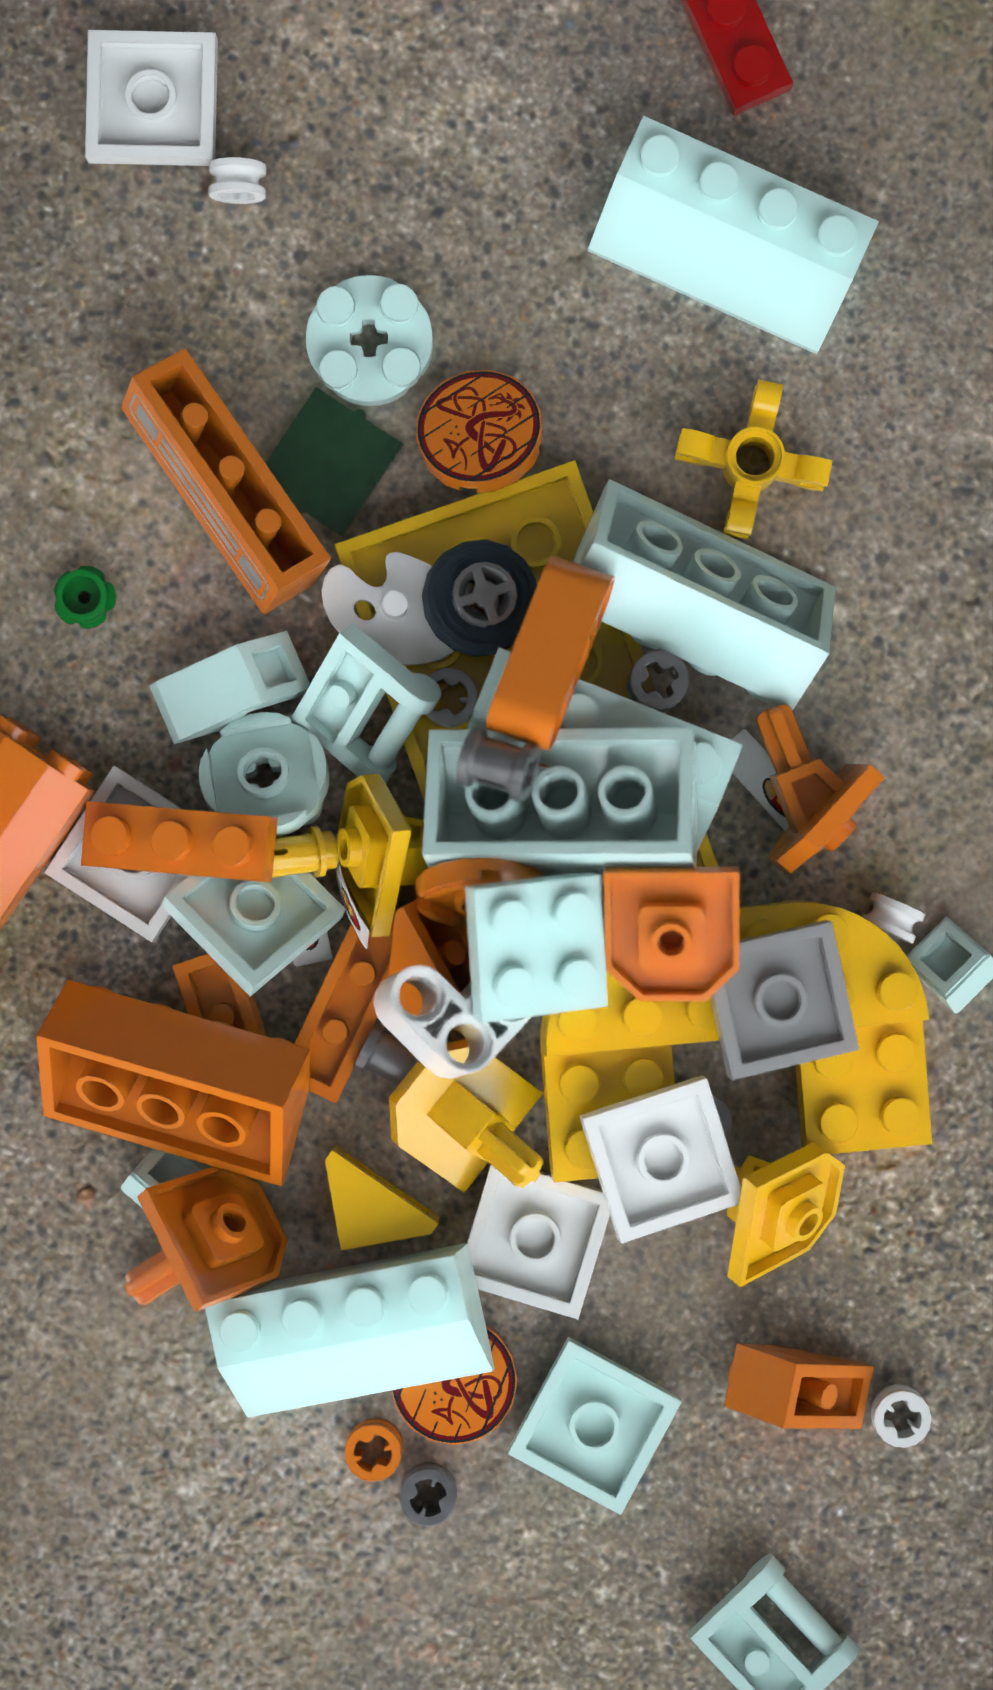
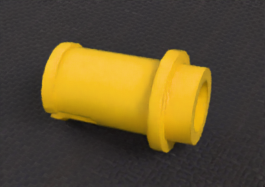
M313 826L308 829L307 834L276 838L272 878L313 872L316 877H323L328 869L337 868V845L335 837L330 830L321 832L318 826Z

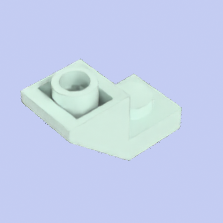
M287 631L236 644L155 681L149 687L174 744L221 731L228 723L243 717L248 712L298 698L307 691L310 683Z

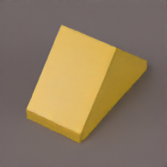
M335 1144L325 1159V1166L341 1251L432 1234L439 1223L440 1216Z

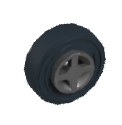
M486 539L461 542L444 552L427 573L422 592L425 619L435 636L453 651L475 657L496 655L499 647L506 650L515 644L537 588L536 578L525 559L507 545ZM475 604L477 607L483 608L485 615L482 614L481 610L469 605Z

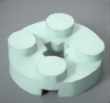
M356 276L346 279L336 286L329 287L321 293L307 323L306 349L314 372L327 388L336 392L337 396L356 405L379 406L401 398L408 392L409 388L417 383L420 376L424 375L432 358V327L426 310L418 301L417 295L411 288L382 276ZM365 325H375L377 333L387 334L388 336L387 344L378 345L376 356L365 357L361 346L351 345L353 335L361 334Z
M273 712L245 715L228 723L219 731L221 738L213 744L210 752L206 748L199 765V784L210 812L277 817L276 838L291 834L302 826L312 824L320 817L323 810L322 802L329 787V767L326 756L318 738L309 729L307 732L303 727L293 724L290 717ZM269 764L272 772H281L279 779L274 780L273 785L265 788H259L258 784H249L248 778L257 775L258 765Z

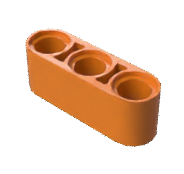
M554 555L550 556L494 694L486 720L485 728L487 730L527 744L539 745L541 749L546 751L551 750L606 611L615 576Z

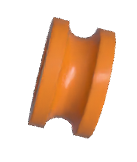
M381 1418L365 1419L357 1424L349 1434L344 1450L346 1464L350 1471L362 1480L370 1482L382 1481L391 1476L399 1466L404 1449L403 1437L398 1428L388 1420ZM374 1435H378L387 1440L384 1451L391 1450L392 1456L389 1459L378 1457L374 1465L368 1464L362 1460L365 1449L357 1450V1442L361 1440L369 1443Z

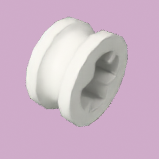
M226 157L212 160L209 163V172L216 177V182L209 186L208 195L210 198L233 204L257 203L266 199V190L259 185V179L266 176V165L261 161L241 157Z
M872 892L869 900L873 903V910L869 914H863L862 917L875 924L886 934L913 944L916 936L912 933V927L916 922H923L926 914L892 898Z
M893 1384L886 1386L876 1394L871 1403L870 1416L873 1426L883 1441L894 1447L906 1448L916 1445L925 1438L930 1429L932 1417L929 1406L919 1392L908 1385ZM903 1400L910 1411L917 1412V1418L915 1422L907 1419V1423L910 1426L908 1429L896 1431L892 1421L884 1420V1414L886 1410L893 1413L895 1410L891 1404Z

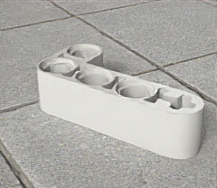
M601 880L604 925V880ZM422 965L407 967L383 980L375 991L373 1002L375 1013L381 1023L429 1071L438 1077L448 1079L479 1071L488 1065L531 1018L524 1017L481 1023L473 1018L471 982L459 993L441 974L431 967ZM403 983L416 987L422 996L423 1005L418 1016L411 1015L400 1004L399 991ZM451 1029L462 1033L468 1041L469 1052L464 1063L452 1058L447 1050L446 1040Z

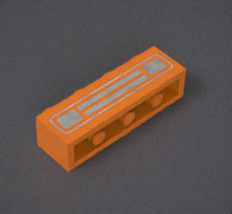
M186 348L134 375L131 378L122 402V411L262 614H267L315 585L331 557Z

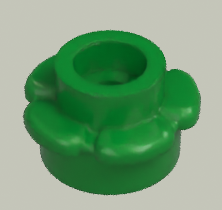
M81 566L75 571L65 572L57 580L54 587L56 595L54 607L58 616L65 623L70 625L78 623L84 629L95 628L104 623L107 617L106 613L113 610L116 604V591L113 584L106 582L105 574L92 566ZM82 592L90 594L91 598L88 603L83 604L79 601V595Z

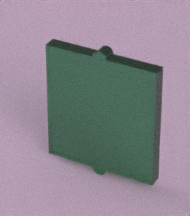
M315 387L267 460L266 465L301 515L304 513L308 514L333 532L344 537L403 447V443L366 420L364 410L357 409L352 411Z

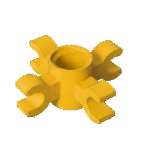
M758 379L757 386L754 387L747 426L739 431L732 440L682 428L679 435L674 460L688 464L720 468L725 480L733 488L723 533L730 537L748 540L754 525L760 491L769 487L774 480L823 492L824 487L828 486L832 460L785 452L782 441L773 432L783 384ZM749 445L761 448L768 456L769 470L761 475L745 473L737 463L736 452L740 448Z

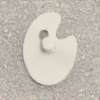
M399 552L389 553L385 561L387 570L386 581L380 587L366 584L350 568L341 564L329 569L322 586V600L330 623L338 633L354 623L403 665H426L443 660L455 652L435 636L425 619L422 592L427 573L432 567L431 565L410 555ZM359 601L371 603L376 611L375 617L371 620L359 618L354 611L355 604Z

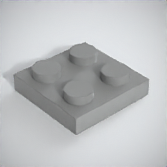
M818 921L740 940V969L710 997L728 1078L735 1080L859 1050L832 921Z

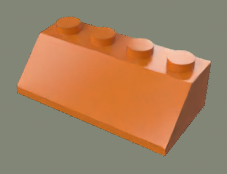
M67 980L36 1035L43 1116L282 1187L287 1176L309 1092V1048L295 1045L286 1039L271 1038L239 1029L223 1021H211L183 1013L164 1004H152L117 994L105 987L90 986Z

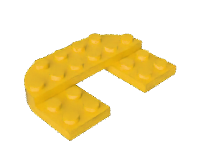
M782 900L781 903L739 906L740 940L823 920L832 921L859 1050L795 1065L801 1146L804 1147L814 1142L829 1154H841L932 1144L923 1021L930 1020L928 1005L917 972L898 944L883 930L865 918L845 909L802 900ZM606 970L608 1006L542 1016L540 1053L550 1172L554 1183L598 1178L581 1124L580 1115L675 1084L672 1045L719 1041L710 998L707 1001H639Z

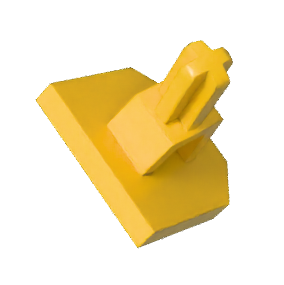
M380 774L361 775L347 783L337 832V854L342 875L350 897L362 920L368 927L371 937L390 936L400 886L416 885V878L424 870L428 869L422 855L424 820L405 817L402 814Z
M463 1039L446 1043L451 1057L458 1062L464 1063L469 1052L468 1041ZM496 1056L481 1070L451 1079L438 1077L418 1060L389 1097L391 1139L398 1147L464 1193L488 1163L515 1187L524 1188L531 1181L535 1182L540 1177L541 1172L539 1170L543 1160L537 1152L513 1131L539 1100L543 1092Z
M812 1142L772 1163L748 1155L741 1168L734 1165L741 1187L739 1204L727 1208L726 1215L736 1223L727 1277L739 1287L808 1252L835 1217L845 1165L816 1143Z

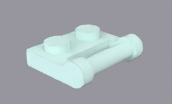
M353 623L337 636L293 713L291 720L296 725L303 727L307 732L309 729L318 738L322 747L356 776L380 774L385 784H387L397 768L395 757L421 715L431 713L441 697V689L429 676L421 673H412ZM385 692H387L399 704L374 745L369 746L359 736Z
M771 1553L756 1562L745 1578L688 1631L689 1637L738 1690H824L855 1660L860 1647L846 1633L838 1634L783 1576L785 1567ZM765 1594L821 1652L819 1658L809 1667L752 1607Z

